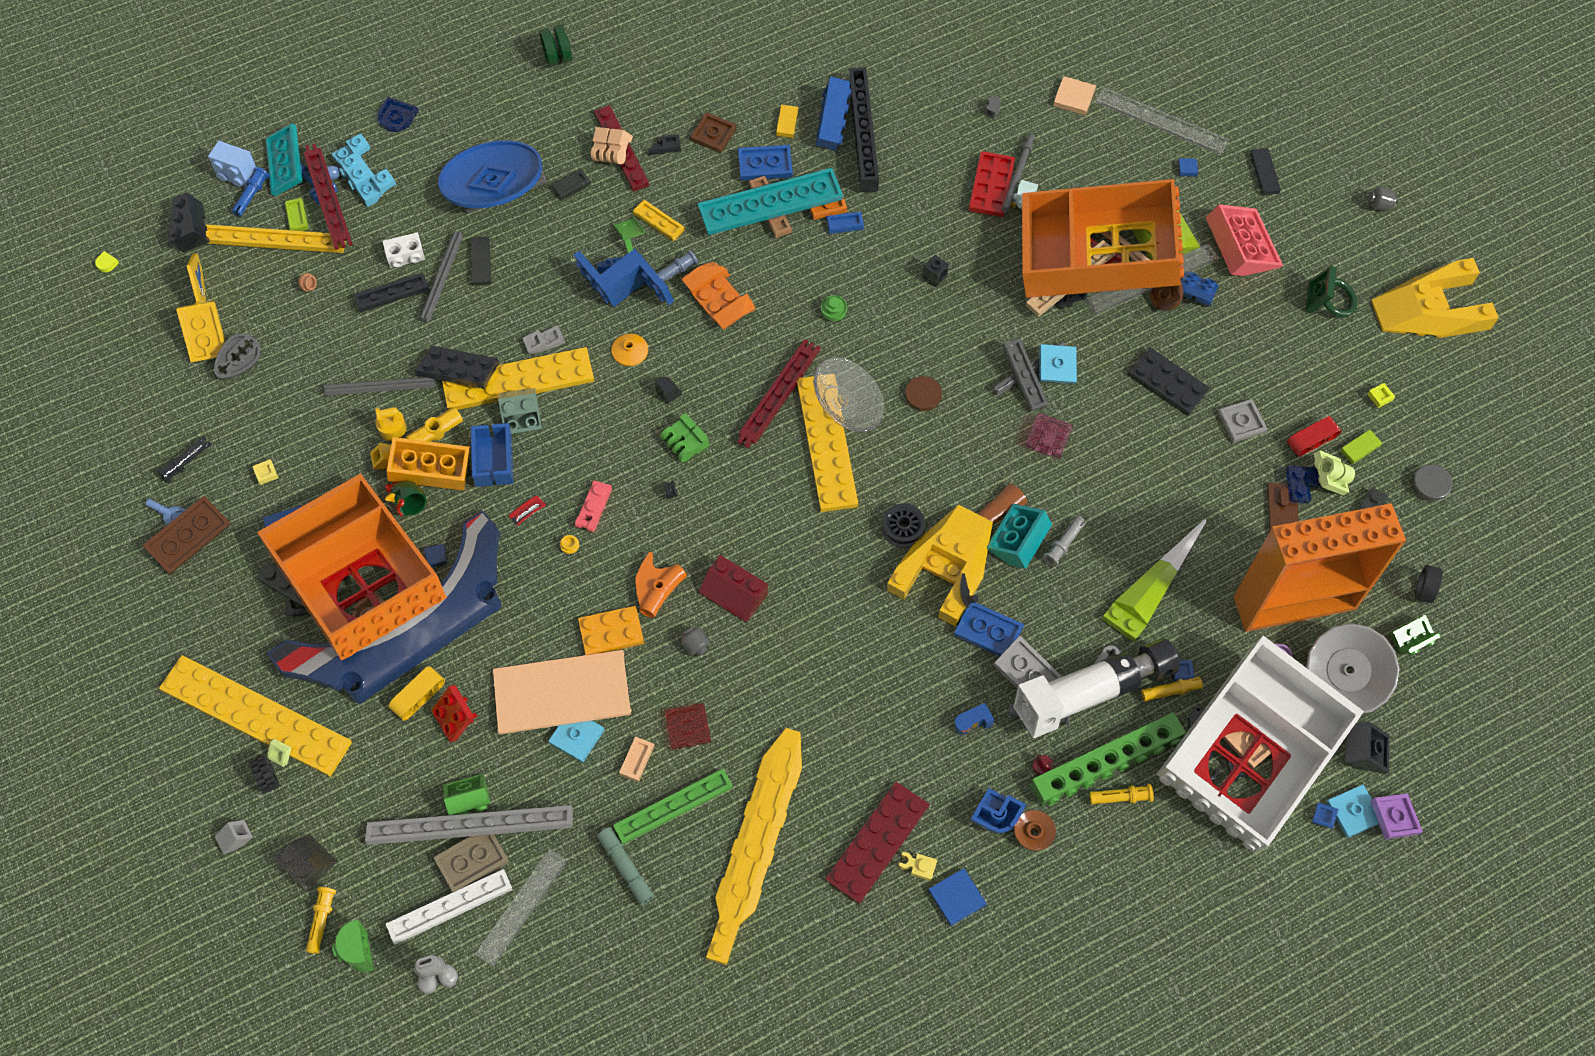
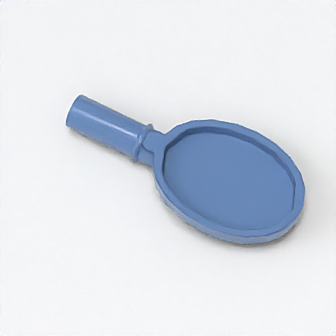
M151 499L146 501V506L163 514V520L166 525L187 510L178 506L166 508L164 505L162 506Z

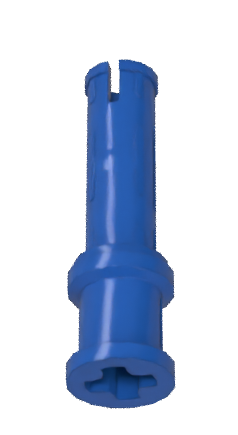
M256 167L251 179L247 180L246 189L231 210L234 215L238 213L237 217L242 216L255 193L262 189L261 185L265 179L269 178L268 172L264 169Z

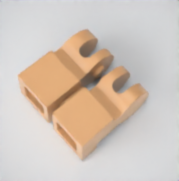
M596 127L593 137L594 146L591 149L592 160L623 164L626 159L627 145L631 143L633 136L624 130Z

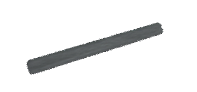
M454 231L422 309L420 315L422 321L429 322L463 238L460 231Z
M420 377L324 385L325 395L434 388L436 381L432 378Z

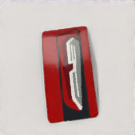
M536 495L513 511L509 517L519 526L536 511L545 507L546 504Z

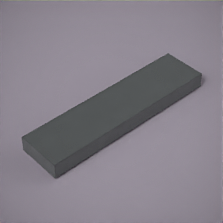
M1021 339L1004 343L1002 345L1030 412L1047 407L1049 404Z

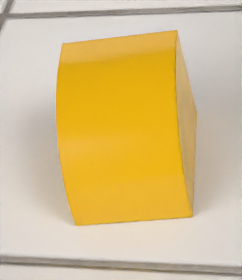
M379 443L370 452L373 469H387L391 445Z

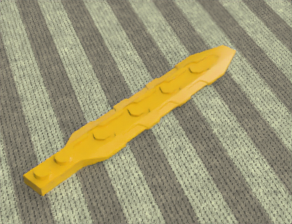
M785 728L762 758L756 776V785L751 799L747 803L744 812L745 817L738 838L735 839L731 850L730 862L715 897L719 920L706 956L708 960L727 966L739 926L756 910L762 892L761 886L767 868L771 865L779 831L784 825L787 816L786 810L802 770L801 736L798 731Z

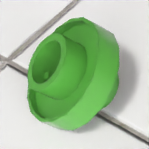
M833 295L826 297L822 301L821 314L827 320L839 321L846 316L847 303L842 297Z

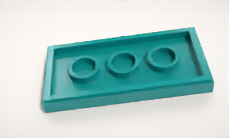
M293 123L266 138L271 194L275 197L302 182L297 128Z

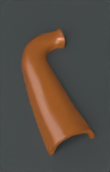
M1009 483L978 515L992 521V525L1004 519L1012 504L1024 506L1027 504V498L1017 486Z

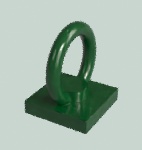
M1330 265L1309 281L1306 312L1313 313L1324 305L1331 314L1346 318L1356 311L1358 303L1356 293L1346 281L1336 278V267ZM1335 285L1343 288L1349 296L1350 306L1347 310H1339L1330 302L1334 295Z

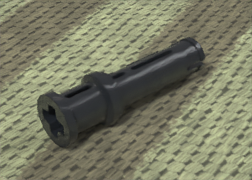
M202 436L180 456L171 458L165 467L157 469L158 474L164 481L169 483L173 476L178 472L182 473L184 466L211 446V443L208 441L201 445L207 440Z

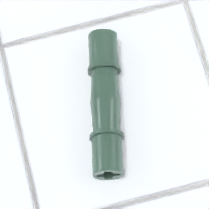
M611 827L602 830L597 835V838L607 852V856H610L619 873L627 882L628 889L631 890L640 906L647 904L655 896L645 882L644 877L640 876L634 863L624 851L623 844L620 843Z

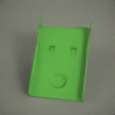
M634 216L633 219L616 225L613 223V226L625 241L628 253L631 252L633 247L630 238L644 234L643 227L640 226Z

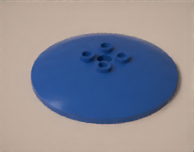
M510 140L491 141L468 148L454 156L440 172L438 185L442 196L454 205L465 208L493 207L510 202L529 191L539 180L543 164L539 153L525 143Z

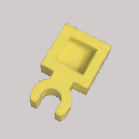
M902 852L901 857L906 858L908 863L903 864L899 862L898 867L902 870L910 868L912 869L911 875L931 881L937 860L918 853L916 859H914L909 853Z

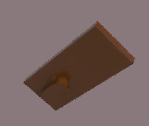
M1268 482L1269 530L1273 526L1299 522L1297 484Z

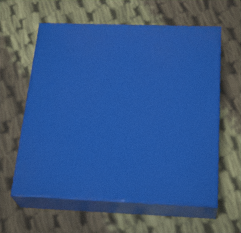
M964 868L928 890L950 927L987 904Z

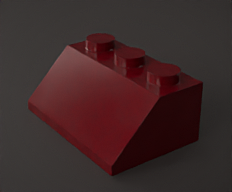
M719 555L709 568L698 593L747 623L768 595V584L722 555Z

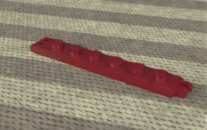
M313 143V149L310 150L309 145H306L307 151L303 153L335 250L339 249L337 243H341L342 248H345L344 241H347L348 245L352 246L353 244L321 147L317 148L316 144Z
M803 340L739 432L738 444L742 445L745 442L744 447L749 448L752 443H757L797 385L798 380L802 378L820 352V346L817 345L813 350L815 344L810 342L808 345L809 341Z

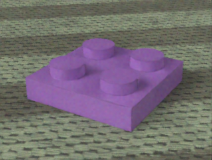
M1408 794L1378 797L1371 800L1385 840L1415 836L1423 832Z

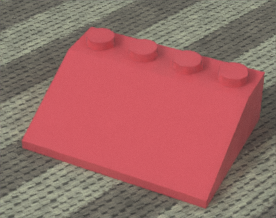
M1219 204L1205 217L1231 275L1246 276L1283 266L1257 209Z

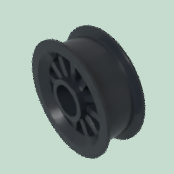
M900 503L886 511L883 518L882 531L886 540L892 545L901 548L911 547L924 534V515L914 505ZM900 524H906L908 526L901 527Z

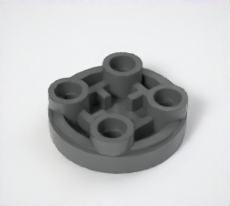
M1437 465L1422 466L1413 477V487L1417 492L1418 498L1421 500L1438 501L1445 499L1452 489L1453 483L1450 474Z

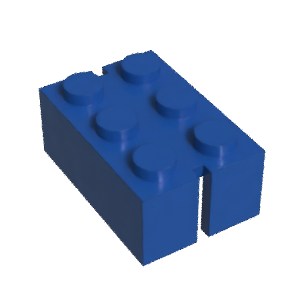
M509 423L493 424L494 437H491L488 425L471 426L472 477L476 487L493 486V482H496V485L514 484L512 433Z

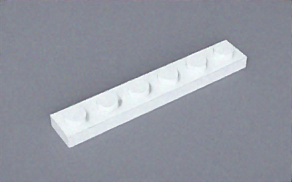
M503 869L386 923V926L395 945L513 889Z

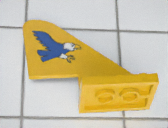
M194 253L187 264V269L196 303L194 305L177 307L176 309L191 362L217 358L220 349L225 343L215 301L206 302L202 267L198 254Z

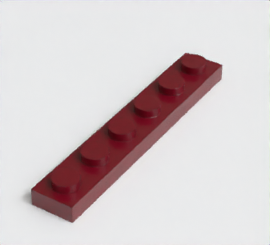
M610 105L594 110L601 128L622 130ZM628 143L626 159L623 164L619 165L634 192L648 187L649 181Z

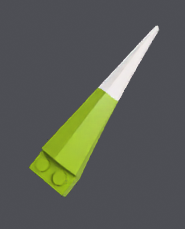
M1203 520L1115 600L1114 604L1104 614L1102 620L1134 642L1147 626L1205 525L1206 520Z

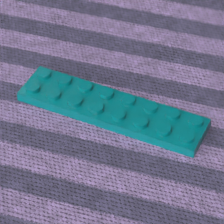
M829 168L698 203V209L707 234L712 235L843 200V194L833 169Z

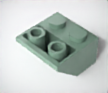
M535 388L498 393L503 424L509 423L512 434L542 429Z

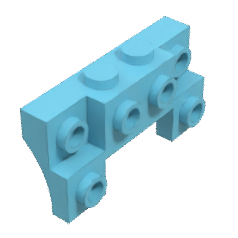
M359 134L347 140V146L333 152L332 156L340 168L339 171L342 177L348 179L347 183L351 190L355 189L366 206L369 207L376 203L383 193L395 186L396 182L387 169L375 175L371 172L361 158V155L371 148L363 135Z

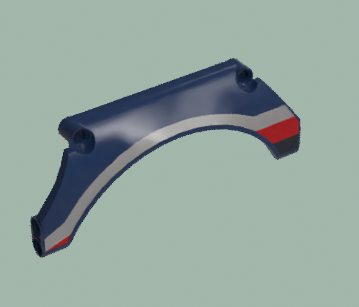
M483 510L463 522V535L457 557L449 573L441 583L447 598L407 621L404 625L392 630L387 635L372 642L369 646L357 651L352 656L341 661L330 643L312 644L292 640H284L267 651V655L285 679L293 678L310 681L337 691L344 688L354 703L365 702L369 697L501 608L502 603L492 587L498 584L497 553L499 537L501 535L500 531Z

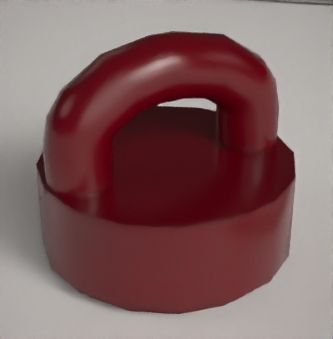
M1038 755L1033 761L1032 769L1040 776L1053 769V762L1046 755Z

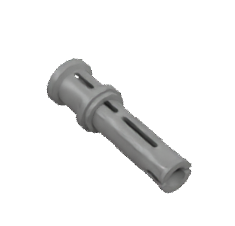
M1076 516L1060 539L1052 543V548L1043 555V560L1048 565L1056 567L1059 564V559L1068 552V546L1084 527L1086 521L1082 517Z

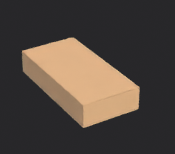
M635 737L619 772L620 776L639 782L653 751L654 744Z

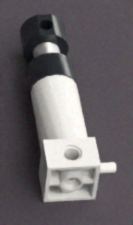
M1161 638L1140 646L1138 656L1134 658L1128 653L1122 652L1050 682L1043 675L1019 684L1013 708L1034 739L1058 729L1060 719L1138 690L1141 686V678L1147 676L1152 681H1158L1177 673L1180 667L1179 657L1172 643L1165 638Z

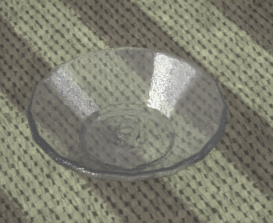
M833 357L823 360L815 369L813 384L816 397L823 410L837 424L850 431L863 433L875 429L883 420L885 409L882 392L874 378L863 367L849 359Z

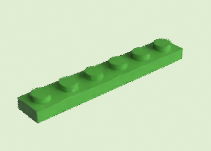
M721 769L614 824L613 827L621 843L624 845L727 792L733 786L724 769Z

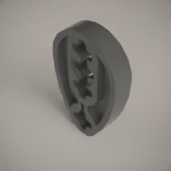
M243 333L231 336L217 355L214 366L215 376L220 380L235 378L256 365L260 358V346L257 340ZM245 342H253V348L248 347L246 355L241 354L239 356V362L237 360L232 361L231 355L237 356L239 354L238 349L245 348ZM227 367V369H226V373H227V374H224V373L219 374V369H218V368H222V369H223V368Z

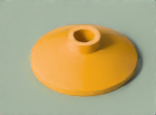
M624 334L614 341L611 349L612 356L621 365L634 366L646 358L648 346L641 336Z

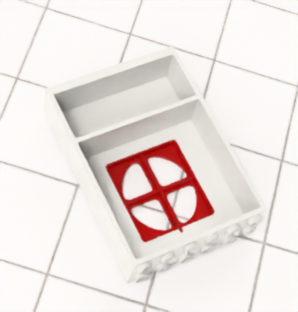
M1262 636L1249 648L1156 775L1160 777L1159 779L1163 784L1171 785L1176 789V793L1180 797L1189 799L1197 810L1207 813L1212 822L1225 827L1229 835L1244 842L1243 845L1247 849L1257 852L1269 846L1364 711L1266 637ZM1235 732H1247L1254 736V741L1241 758H1237L1221 746L1220 740L1226 735ZM1260 744H1265L1271 752L1272 772L1268 780L1256 773L1247 764ZM1212 751L1218 752L1234 765V768L1220 787L1212 783L1209 775L1208 763ZM1240 772H1244L1261 786L1260 792L1248 798L1236 799L1227 795V789Z

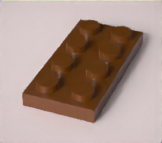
M203 496L142 546L171 575L228 528L231 523Z

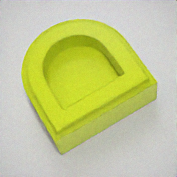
M104 251L96 259L95 264L99 271L110 272L119 262Z

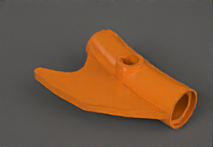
M648 553L635 578L640 605L639 611L643 615L655 618L667 597L687 577L686 572L680 565L675 564L662 569L655 568L653 565V553Z

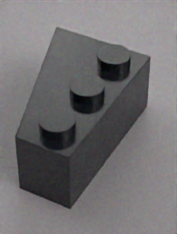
M184 193L174 198L168 243L183 253L210 242L206 236L207 226L204 225V219L206 218L203 203L189 193Z

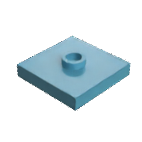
M1041 344L1039 346V381L1075 384L1077 382L1076 347Z
M593 721L559 725L548 742L550 745L583 763L605 729Z
M1364 785L1331 798L1326 802L1328 806L1339 809L1336 820L1346 838L1379 825L1371 804L1372 798Z

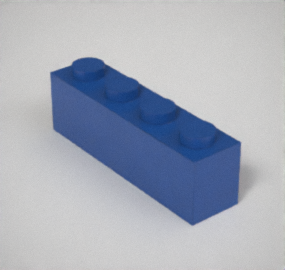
M830 76L822 95L824 98L821 102L822 110L819 116L821 123L818 126L815 146L836 150L837 146L841 145L843 140L841 129L844 130L846 119L843 118L844 114H847L849 104H846V102L850 98L852 91L849 88L850 81Z

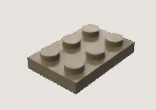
M494 834L470 836L433 857L452 892L477 882L509 863Z

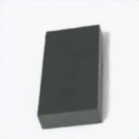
M579 170L553 184L552 189L562 201L591 185V181L582 170Z

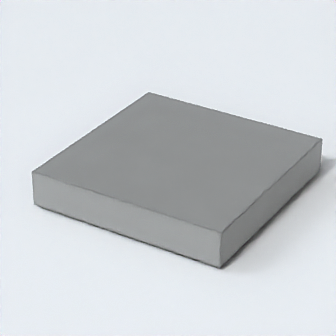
M1252 399L1218 409L1217 411L1232 443L1261 435L1268 431Z

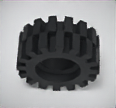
M266 754L249 760L253 776L263 794L279 788L276 773Z

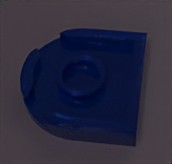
M387 97L379 109L378 120L383 129L390 132H400L411 125L419 112V108Z

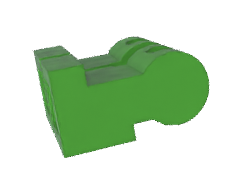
M686 413L680 417L679 421L666 428L660 435L663 442H667V446L673 448L672 452L678 455L681 462L688 461L694 454H698L710 446L706 434L698 426L696 427V423Z

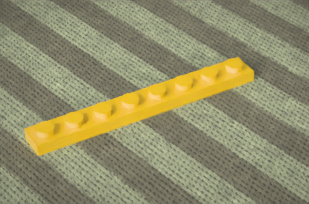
M206 225L208 229L206 236L210 240L206 244L344 253L345 249L342 248L341 243H337L339 249L335 250L330 233Z

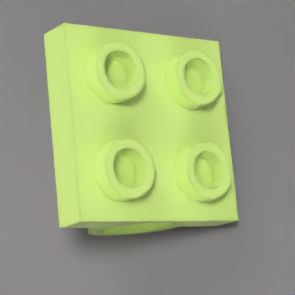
M1320 450L1315 452L1314 464L1318 469L1320 485L1340 495L1349 493L1347 484L1353 481L1355 470L1351 466L1342 463L1341 459Z

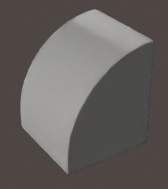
M241 820L227 822L215 838L223 854L242 847L253 836L245 821Z

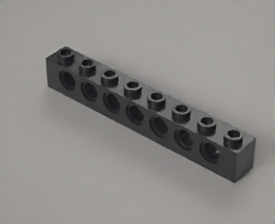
M866 67L849 68V88L852 89L850 99L861 193L878 192L879 173Z

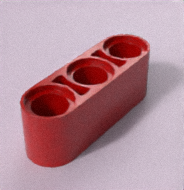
M1328 416L1295 433L1286 443L1297 457H1301L1333 440L1342 431L1334 420Z

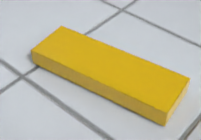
M643 200L633 210V215L673 242L685 231L684 226L646 200Z

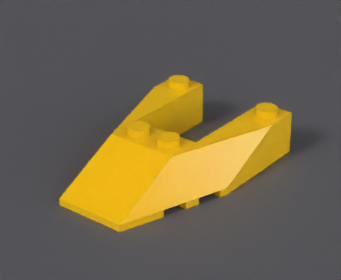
M1474 258L1457 260L1418 275L1371 300L1383 332L1401 334L1410 332L1416 333L1418 336H1425L1427 334L1435 335L1436 338L1490 330L1499 317L1493 303L1450 310L1442 289L1472 285L1480 273Z
M960 505L956 506L913 544L888 581L887 591L904 600L922 568L954 584L939 610V619L956 627L966 610L960 595L962 573H965L970 596H972L983 580L988 552L987 546L993 522Z

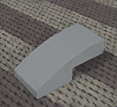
M558 325L542 333L537 330L523 337L529 354L546 351L566 343Z

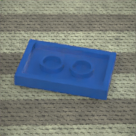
M790 145L738 148L741 180H753L765 176L766 179L793 177Z
M972 603L968 609L966 608L954 636L1001 656L1012 642L1020 636L1024 624L978 603Z

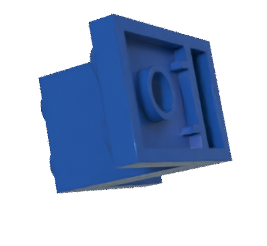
M633 249L601 275L580 251L574 254L577 260L575 264L579 268L581 275L590 281L592 288L601 294L600 296L606 304L610 303L615 307L645 283L651 290L654 289L656 296L661 302L665 301L668 306L674 302L667 285L636 249Z

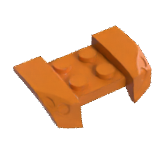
M715 262L699 266L681 280L710 318L717 322L724 330L743 316L755 311L756 308L748 294L741 297L726 280V277L731 276L727 269Z

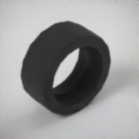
M1431 565L1423 567L1416 585V600L1430 604L1435 601L1442 582V568Z

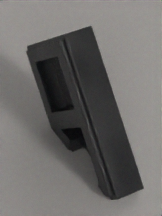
M679 135L661 136L657 143L649 149V155L681 152Z

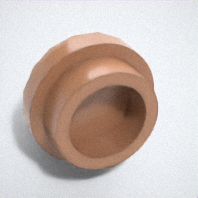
M304 273L298 279V285L303 291H311L315 289L317 280L312 274Z

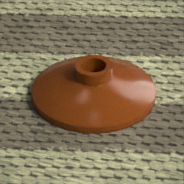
M1030 810L1021 814L1014 827V833L1017 841L1024 848L1040 851L1052 844L1056 835V828L1053 820L1046 813ZM1036 830L1038 835L1034 836L1030 831Z

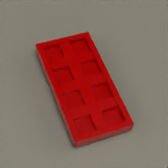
M981 151L969 211L998 217L1004 216L1002 206L1010 186L1015 157Z

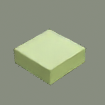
M273 739L270 741L267 756L269 760L284 767L288 764L291 747Z

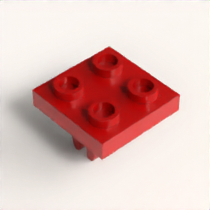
M456 685L449 686L431 709L450 742L457 741L467 726L474 722L473 719L478 717L476 713L471 712L466 704L468 699L462 697Z

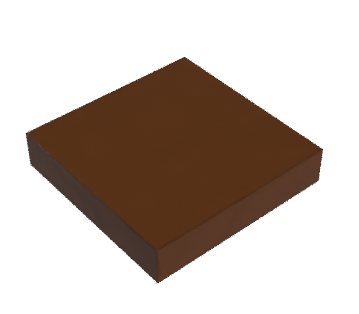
M706 112L690 136V141L721 154L735 133L737 125Z

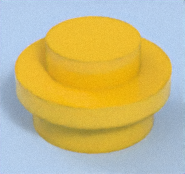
M566 535L560 541V548L566 554L575 553L579 548V541L575 536Z

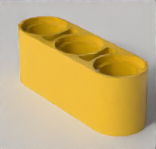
M431 666L425 668L391 700L389 708L399 718L406 721L444 685L445 679Z

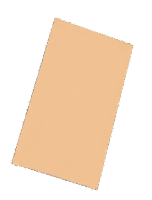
M623 650L493 669L498 723L497 731L499 734L631 715L632 710L630 709Z

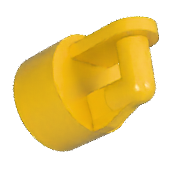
M395 407L384 410L375 408L377 415L375 423L380 436L387 441H392L393 437L402 438L407 430L403 414Z

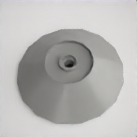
M1352 623L1334 626L1318 636L1308 652L1306 668L1363 710V713L1373 712L1386 703L1397 687L1399 665L1395 650L1383 635L1368 626ZM1347 667L1352 668L1353 671L1351 674L1347 673Z

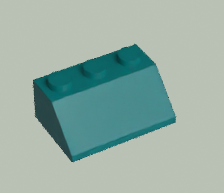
M1012 504L988 543L987 549L1008 565L1026 569L1051 528L1052 523L1045 510Z

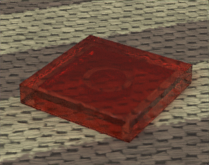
M704 703L665 710L672 750L711 743Z

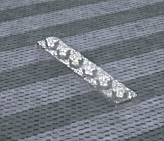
M551 849L547 851L475 953L478 958L492 967L495 966L567 863V859Z

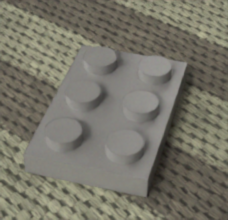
M1018 636L993 663L1017 689L1019 684L1043 675L1048 682L1062 677L1021 636Z

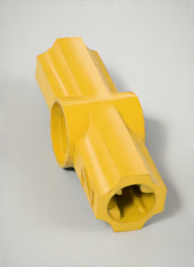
M453 407L438 417L427 419L424 426L406 436V438L428 442L432 440L437 441L444 437L445 432L463 422V419L458 410Z

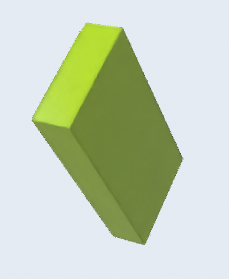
M303 199L285 201L290 230H309Z
M1368 430L1342 447L1340 451L1354 464L1379 448L1382 442L1371 430Z

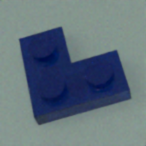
M1289 465L1286 468L1291 503L1308 504L1311 501L1310 487L1323 488L1319 483L1318 469L1316 467Z

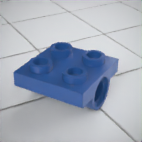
M1185 272L1184 277L1181 279L1184 291L1183 297L1192 299L1194 295L1196 296V302L1207 306L1211 305L1219 284H1216L1212 279L1200 278L1193 272Z

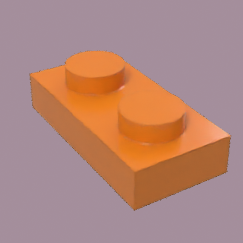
M843 197V200L810 208L813 220L830 215L847 212V205Z

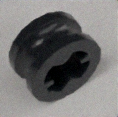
M671 481L669 484L665 482L667 498L670 499L671 496L678 497L674 481Z

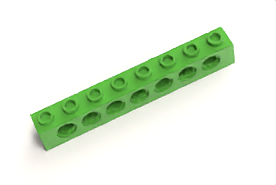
M1173 712L1032 779L1030 786L1041 806L1046 804L1049 806L1054 805L1059 801V798L1065 795L1070 797L1076 794L1077 790L1082 787L1087 789L1093 786L1096 780H1106L1117 770L1120 772L1125 771L1134 762L1139 764L1148 759L1147 756L1153 753L1155 755L1165 751V747L1170 745L1172 747L1177 746L1186 732ZM1157 733H1163L1166 739L1160 738ZM1140 741L1147 742L1149 747H1143ZM1122 750H1129L1131 752V755H1125ZM1104 758H1111L1114 764H1108ZM1087 766H1093L1096 772H1090ZM1074 774L1079 780L1073 781L1069 775ZM1058 783L1061 789H1054L1051 784Z

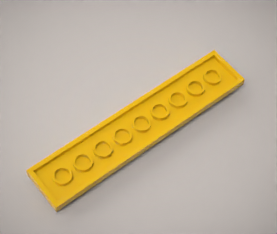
M183 655L159 687L162 692L268 746L273 739L291 747L290 757L331 777L352 744L350 739Z

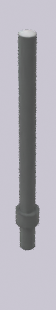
M1028 134L1026 142L1022 145V153L1002 206V211L1008 212L1028 154L1032 151V143L1035 137L1033 134Z

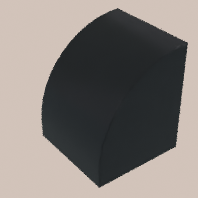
M665 376L655 380L656 392L666 404L682 395V391L669 377Z

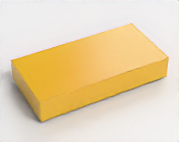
M781 105L776 136L794 137L798 107Z

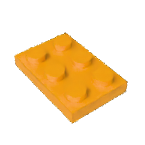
M636 606L578 618L586 655L605 653L644 644Z

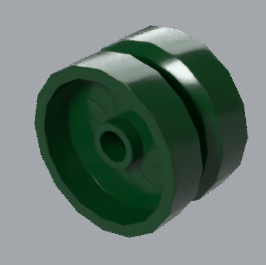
M563 24L553 27L554 38L548 28L539 30L543 52L549 67L558 65V54L563 63L572 61L571 46Z

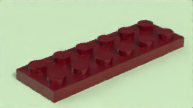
M895 782L825 881L860 905L927 811L930 804L898 782Z

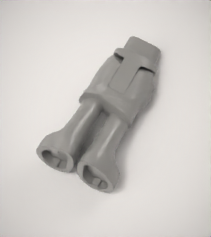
M429 955L418 959L415 963L414 972L419 976L417 985L424 994H431L435 991L437 987L436 975L440 983L445 987L454 986L458 980L456 969L450 964L445 963L441 957Z

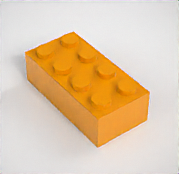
M393 437L387 467V479L392 482L407 480L417 485L464 491L470 447Z

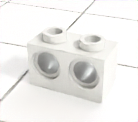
M418 232L383 241L390 268L425 260Z

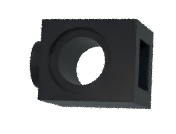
M934 255L924 265L922 278L937 287L947 277L949 264Z

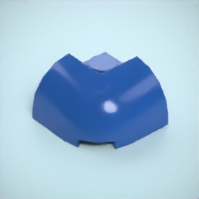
M988 788L970 822L989 832L1004 833L1016 825L1026 804L1010 795L1005 797Z

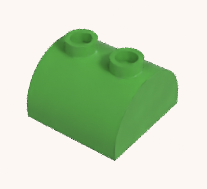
M483 773L443 784L444 802L449 815L467 814V811L471 809L481 812L488 808L487 805L491 804Z
M359 920L347 923L338 932L336 943L332 944L334 956H338L339 962L345 961L355 971H374L367 929Z

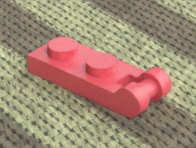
M593 481L582 510L576 519L575 527L580 529L582 527L587 528L590 532L595 531L612 491L611 485Z

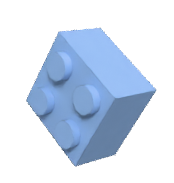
M218 141L208 156L217 178L221 181H228L238 187L246 188L247 180L251 179L255 173L256 165L250 151Z

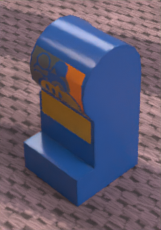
M983 703L958 715L955 719L954 730L957 734L964 736L969 734L971 729L984 725L985 729L993 726L994 718L986 704Z

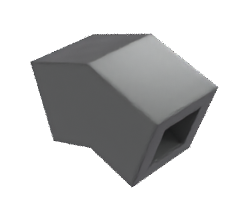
M988 97L985 115L995 119L1000 110L999 97Z

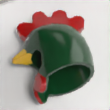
M406 480L393 482L385 486V490L390 493L385 497V500L393 502L397 506L401 517L415 516L425 508L427 502L426 495L420 485Z

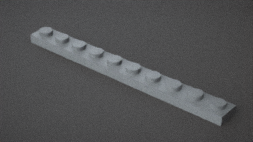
M571 805L368 822L365 842L367 845L572 828L573 808Z

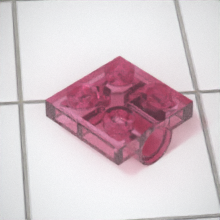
M1038 413L1025 447L1061 459L1073 425Z

